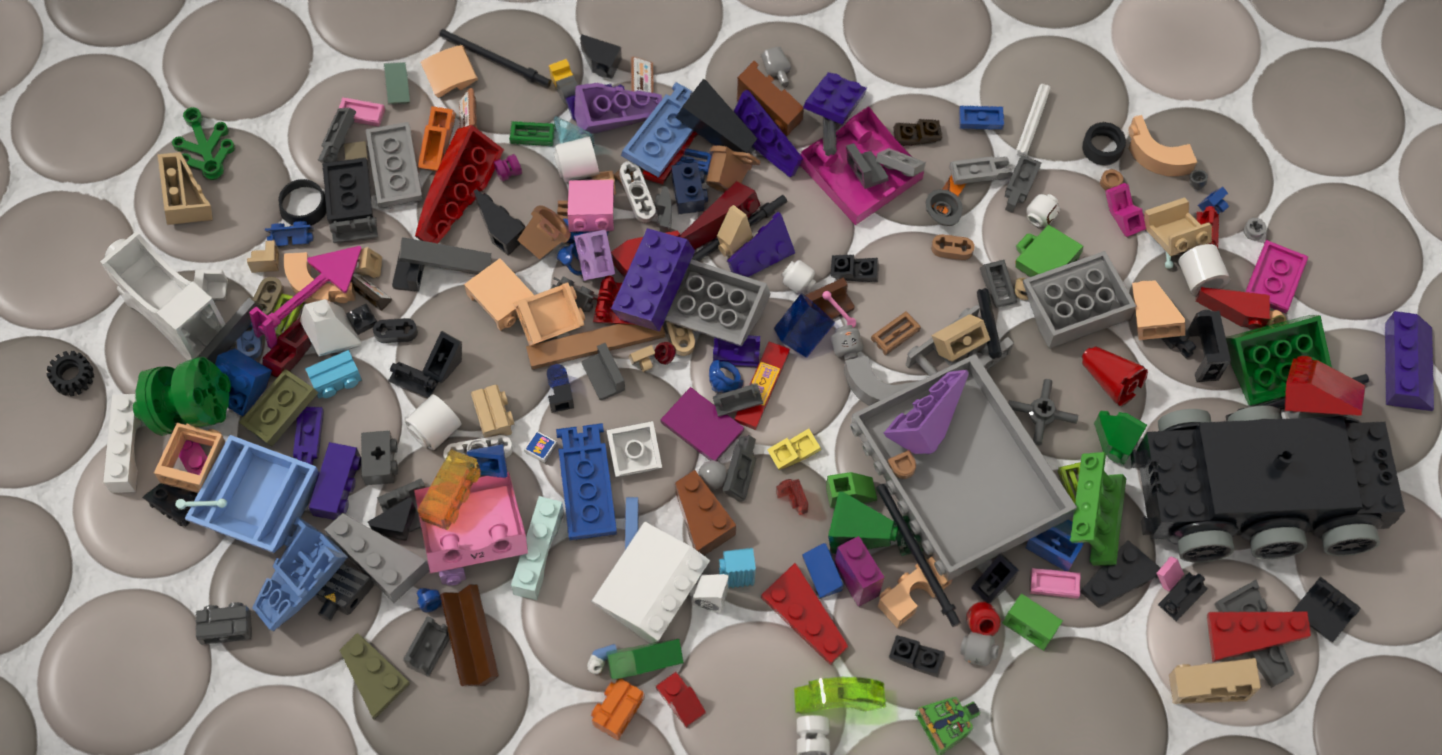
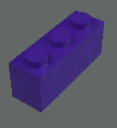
M329 442L308 507L313 516L335 520L342 513H347L349 507L347 499L349 493L353 492L355 488L356 470L359 471L361 468V456L357 447Z

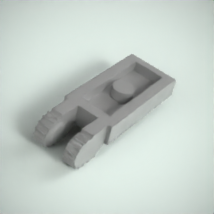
M1006 156L952 161L949 165L954 185L996 179L1003 180L1010 178L1013 174L1012 169L1009 168L996 169L1009 164V159Z

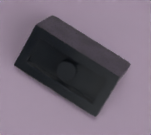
M398 256L392 283L393 289L419 292L425 265L399 261Z

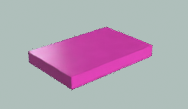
M1266 240L1245 292L1270 295V308L1286 314L1309 256Z

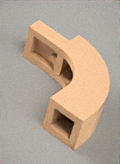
M1142 115L1133 117L1128 128L1129 136L1132 139L1128 149L1140 165L1156 174L1164 176L1191 174L1197 164V160L1190 144L1178 147L1163 146L1151 137Z
M307 252L284 254L285 273L295 294L314 280L311 277V265L307 262V258H309ZM352 282L347 293H343L332 283H325L307 298L304 303L308 304L324 299L332 303H347L348 301H355L356 292Z

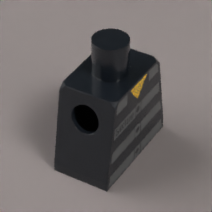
M342 564L331 579L316 594L319 601L324 603L318 615L331 621L337 610L347 615L351 614L373 588L374 583L371 577Z

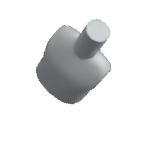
M773 47L764 51L761 58L765 64L767 74L771 77L777 76L782 87L789 85V80L785 73L790 71L791 66L782 48Z

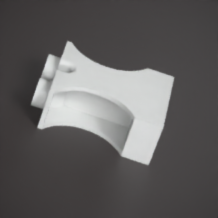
M137 231L129 238L119 239L108 247L105 258L100 263L110 279L118 285L117 290L127 306L134 308L146 317L187 360L197 358L225 325L213 299L196 283L188 281L173 270Z

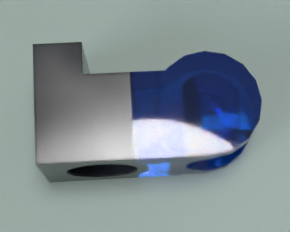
M560 364L550 366L547 370V380L554 392V395L548 396L551 413L574 408L566 368Z

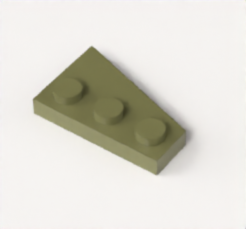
M356 633L339 650L374 720L410 685V682L359 633Z

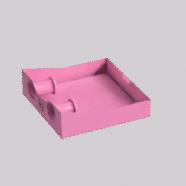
M509 472L506 478L485 476L414 490L430 573L528 554L526 534Z

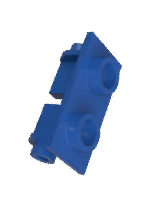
M305 221L294 222L293 226L285 227L283 223L271 224V228H264L266 232L270 233V236H267V241L275 240L277 246H288V237H292L293 245L309 244V242L314 240L313 233H309V230L314 229V227L307 225Z

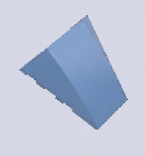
M296 517L293 523L297 527L292 537L288 535L283 544L287 547L281 559L276 558L272 566L275 569L272 578H266L252 607L272 631H275L310 601L331 579L347 558L346 554L328 536L299 517Z

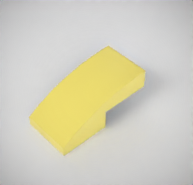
M807 429L792 439L788 440L786 438L767 450L777 468L781 470L818 453L822 449L810 429Z

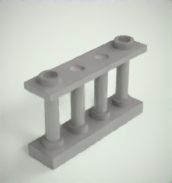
M975 305L971 309L966 308L954 322L969 314L977 317L980 307ZM1009 337L1003 341L999 340L1002 352L1000 358L992 359L989 356V351L983 354L979 353L976 349L967 354L969 356L976 354L985 369L989 370L1011 353L1014 343ZM932 338L920 347H913L907 353L906 366L908 368L917 362L929 376L938 372L925 358L931 351L935 350L937 352ZM942 357L949 366L958 363L957 360L950 361Z

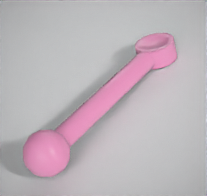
M825 291L822 295L823 298L828 300L847 320V325H852V328L855 327L856 320L846 314L831 297L829 291Z

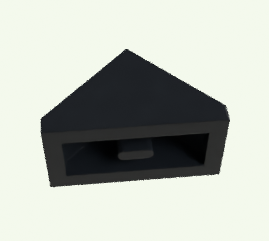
M441 331L422 373L427 376L430 375L434 380L443 383L462 362V341Z
M409 497L368 521L370 528L382 536L407 541L416 510L412 499Z
M1001 553L971 588L986 603L991 604L1014 582L1019 569Z

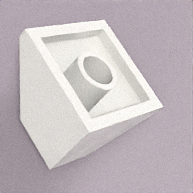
M327 299L304 305L300 322L319 357L361 346L362 342L342 307Z

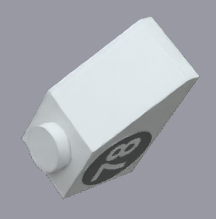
M725 574L701 575L698 583H695L690 591V596L693 597V605L721 614L728 593L729 576Z

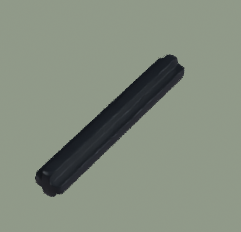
M987 288L978 289L976 293L980 313L990 337V341L987 342L989 356L992 359L1000 358L1002 352L989 290Z

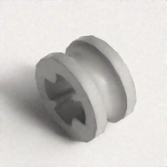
M1251 218L1244 227V235L1254 241L1261 239L1266 231L1265 222L1259 218ZM1255 226V229L1259 231L1255 232V230L1251 229V227Z

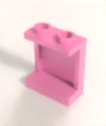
M613 180L569 181V232L614 230Z

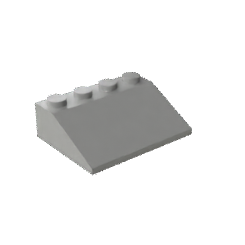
M1105 251L1023 280L1039 331L1049 349L1128 321L1132 318L1136 308V304Z
M691 259L665 321L742 346L763 314L771 293L767 283Z

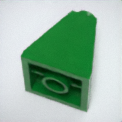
M839 491L828 534L832 554L837 553L839 546L858 536L867 549L887 547L891 545V541L896 542L898 527H894L893 520L850 495Z

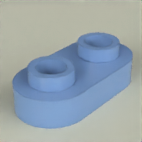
M253 329L248 332L245 330L237 340L238 351L252 359L258 358L262 353V336L257 338ZM249 348H254L253 351L248 352Z

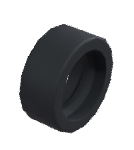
M1095 123L1089 127L1084 136L1082 144L1084 155L1091 162L1098 165L1113 164L1123 154L1126 137L1124 132L1112 123ZM1100 135L1107 136L1116 143L1117 147L1114 151L1110 152L1100 151L1092 144V138Z

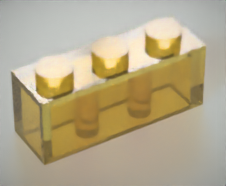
M450 450L417 510L422 521L448 530L450 525L456 522L462 503L468 500L470 488L473 483L478 481L481 474L476 458Z

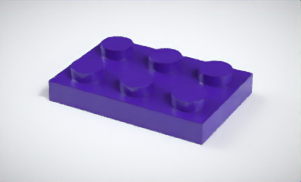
M828 72L806 99L803 109L843 125L865 96L867 87L860 85L858 82L842 78L838 74Z

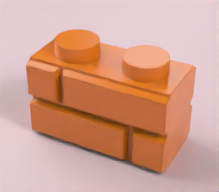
M621 678L617 679L616 683L611 682L604 693L607 696L602 705L597 703L591 713L593 726L616 740L620 739L645 699L642 690Z

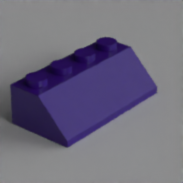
M1394 311L1385 323L1386 405L1433 411L1432 327L1418 314Z

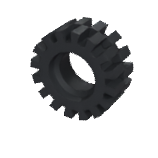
M65 351L62 357L59 354L56 355L57 360L54 361L52 359L50 361L52 366H47L49 373H46L49 382L55 390L65 396L67 393L70 396H74V392H77L78 395L82 394V388L85 390L89 389L86 384L92 385L93 380L91 378H94L93 367L86 357L79 352L77 354L75 351H71L70 355ZM72 367L79 369L78 374L70 380L62 378L63 373L67 369Z

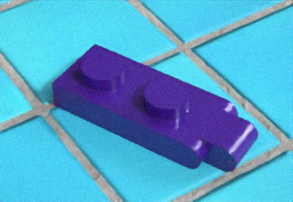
M306 407L297 417L293 449L294 459L313 465L314 459H318L324 415L322 407Z

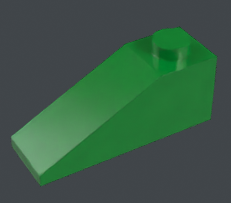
M679 638L606 652L612 680L684 663Z

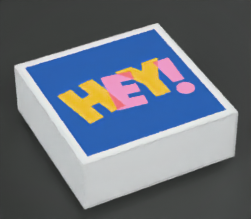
M536 431L524 448V452L545 463L556 447L557 442Z

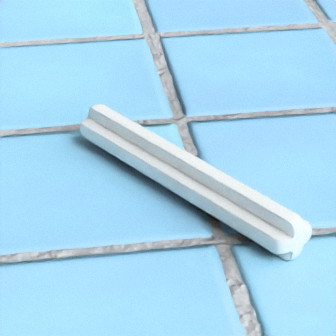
M1039 85L1017 146L1016 154L1019 156H1027L1051 89L1049 85Z

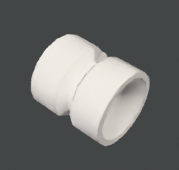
M817 715L797 718V734L801 736L797 740V755H830V742L826 738L829 734V718Z

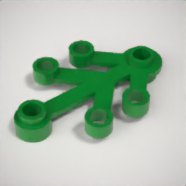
M195 107L188 108L184 111L183 118L186 124L192 127L198 144L177 136L172 140V145L176 151L187 150L203 156L204 162L191 158L187 153L182 154L185 160H189L186 162L189 168L193 167L201 170L203 176L208 180H216L223 175L224 167L222 163L227 154L234 152L235 145L231 139H224L214 159L211 153L220 138L228 134L229 129L224 122L216 123L214 131L207 141L201 127L203 117L200 110Z

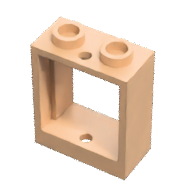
M177 423L154 472L159 482L199 493L226 443L222 434L214 429H208L207 431L189 424ZM186 440L212 446L200 475L173 469Z

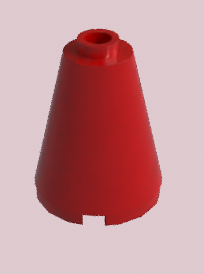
M1097 346L1088 348L1082 355V365L1112 401L1119 406H1123L1136 396L1133 391L1137 386L1142 388L1147 379L1148 370L1143 365Z

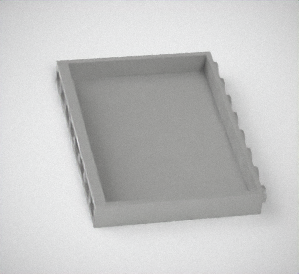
M976 354L852 414V423L850 424L852 433L855 437L859 436L863 442L862 448L867 456L871 455L876 472L879 476L883 475L885 478V485L889 493L895 495L899 501L897 504L903 515L907 514L911 521L909 524L915 535L919 534L923 540V549L927 555H932L937 572L941 576L944 575L947 581L1074 516V511L1077 508ZM967 370L969 375L945 438L938 445V449L931 454H914L911 452L916 461L914 475L908 479L896 477L887 463L888 459L908 450L887 438L884 432L901 413L906 415L914 408L913 402L930 394L929 389L948 372Z

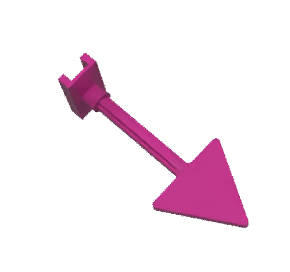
M361 246L307 258V262L321 274L274 313H270L267 316L258 307L252 309L249 314L255 336L259 338L264 334L268 347L272 349L277 345L274 328L281 323L283 318L325 283L330 281L343 293H347L361 253Z

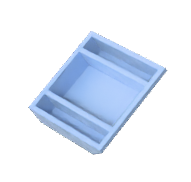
M229 435L194 500L218 501L223 498L227 501L226 507L191 506L185 519L274 553L283 546L288 535L292 536L296 525L293 523L296 517H302L312 497L319 471L316 466Z

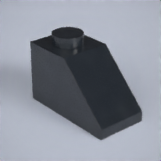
M581 34V51L592 72L600 77L613 79L622 60L621 47Z

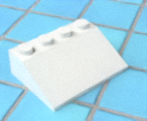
M643 522L591 602L648 643L657 642L710 560L690 545L647 522Z

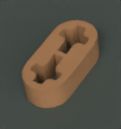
M944 234L935 236L931 245V251L934 255L957 260L970 259L975 248L973 241L969 238ZM939 243H944V249H940ZM962 246H966V252L962 251Z

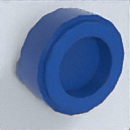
M420 588L417 591V596L419 597L417 604L422 612H432L441 606V594L438 590Z

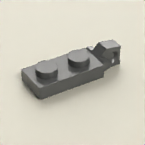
M339 108L321 145L324 148L319 156V162H335L338 159L337 153L345 143V136L348 129L354 123V116L357 111L352 108Z
M1024 155L1020 156L1006 187L1004 197L1009 199L1005 210L1013 213L1018 202L1023 204L1042 162Z
M750 435L739 438L733 451L722 491L738 502L746 499L757 459L753 453L756 439Z

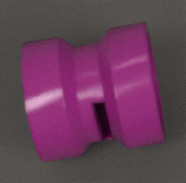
M515 154L509 155L505 160L499 159L493 162L501 182L508 180L512 175L518 176L523 174Z

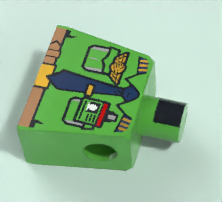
M952 697L921 706L917 709L915 715L937 755H943L971 733L973 725L970 720L979 716L980 711L975 702L962 707L958 698Z

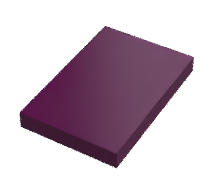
M691 387L660 419V422L710 461H718L744 432V427L730 416L718 417L715 405Z

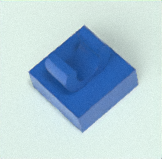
M1224 187L1213 191L1198 204L1199 208L1204 211L1206 207L1213 206L1217 214L1224 212L1229 207L1228 203L1223 200L1228 192Z

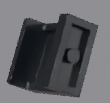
M1202 310L1196 313L1187 330L1191 334L1190 337H1200L1204 352V358L1195 372L1196 382L1219 381L1231 362L1220 311Z

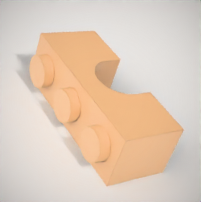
M932 556L929 559L926 558L944 590L951 584L952 579L947 581L944 575H939ZM918 564L915 566V571L911 574L906 572L898 579V585L893 589L888 587L879 596L878 608L896 628L900 627L916 613L918 605L911 599V591L922 589L928 592L932 598L936 597Z

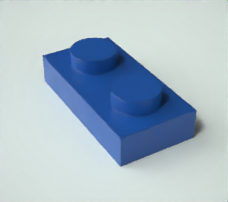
M960 106L959 127L960 129L1003 130V107Z

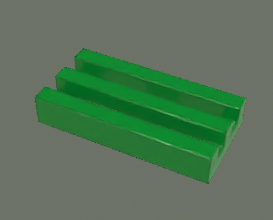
M512 121L509 138L510 144L553 146L555 124ZM515 129L528 130V131H515Z

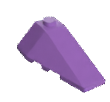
M602 83L577 85L574 116L580 136L644 122L661 102L662 95L640 90L636 92L624 90L623 87L618 86L613 88L604 86Z
M968 371L948 372L929 389L930 394L921 400L917 399L912 403L914 408L906 415L904 413L898 415L886 429L884 435L914 454H931L938 449V445L945 438L969 375Z

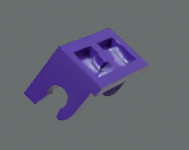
M748 335L742 346L714 338L713 361H725L737 367H758L760 336Z

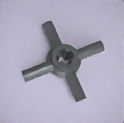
M1050 379L1043 380L1041 397L1034 400L1031 404L1012 400L1008 402L1012 410L1028 413L1032 422L1036 424L1033 437L1035 445H1042L1045 425L1051 424L1055 419L1075 424L1078 421L1079 415L1056 409L1054 402L1050 400L1053 383Z

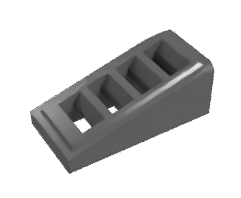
M1005 260L981 266L980 271L995 308L1017 303ZM998 271L999 274L992 276L991 272ZM1002 279V282L994 284L993 280ZM1003 286H1004L1005 289H1006V290L999 291V292L996 291V288L1003 287ZM1008 294V299L999 301L998 296Z

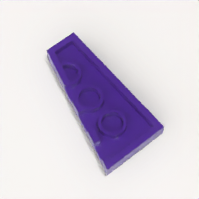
M749 90L743 91L734 112L757 138L752 146L788 177L795 176L803 157Z

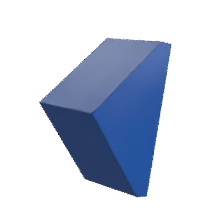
M503 444L467 451L470 474L500 478L508 477Z

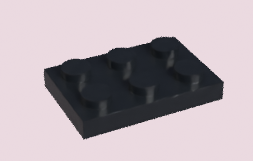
M367 158L322 163L328 223L364 219L367 216L372 218L373 209Z

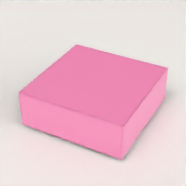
M1170 557L1157 572L1163 589L1171 591L1184 575L1178 559Z

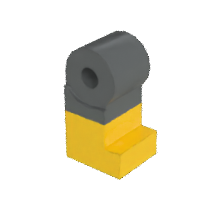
M567 59L549 65V73L561 99L566 103L565 98L575 95L578 84L575 81Z

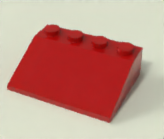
M1299 356L1297 359H1293L1286 382L1285 411L1362 416L1365 385L1318 360H1312V357Z

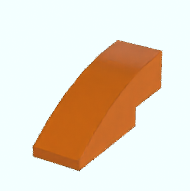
M431 106L429 122L425 126L418 168L432 171L438 170L448 149L456 117L453 109Z

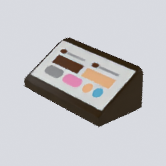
M357 273L353 274L351 282L355 292L378 310L382 311L392 301L391 297L364 276Z

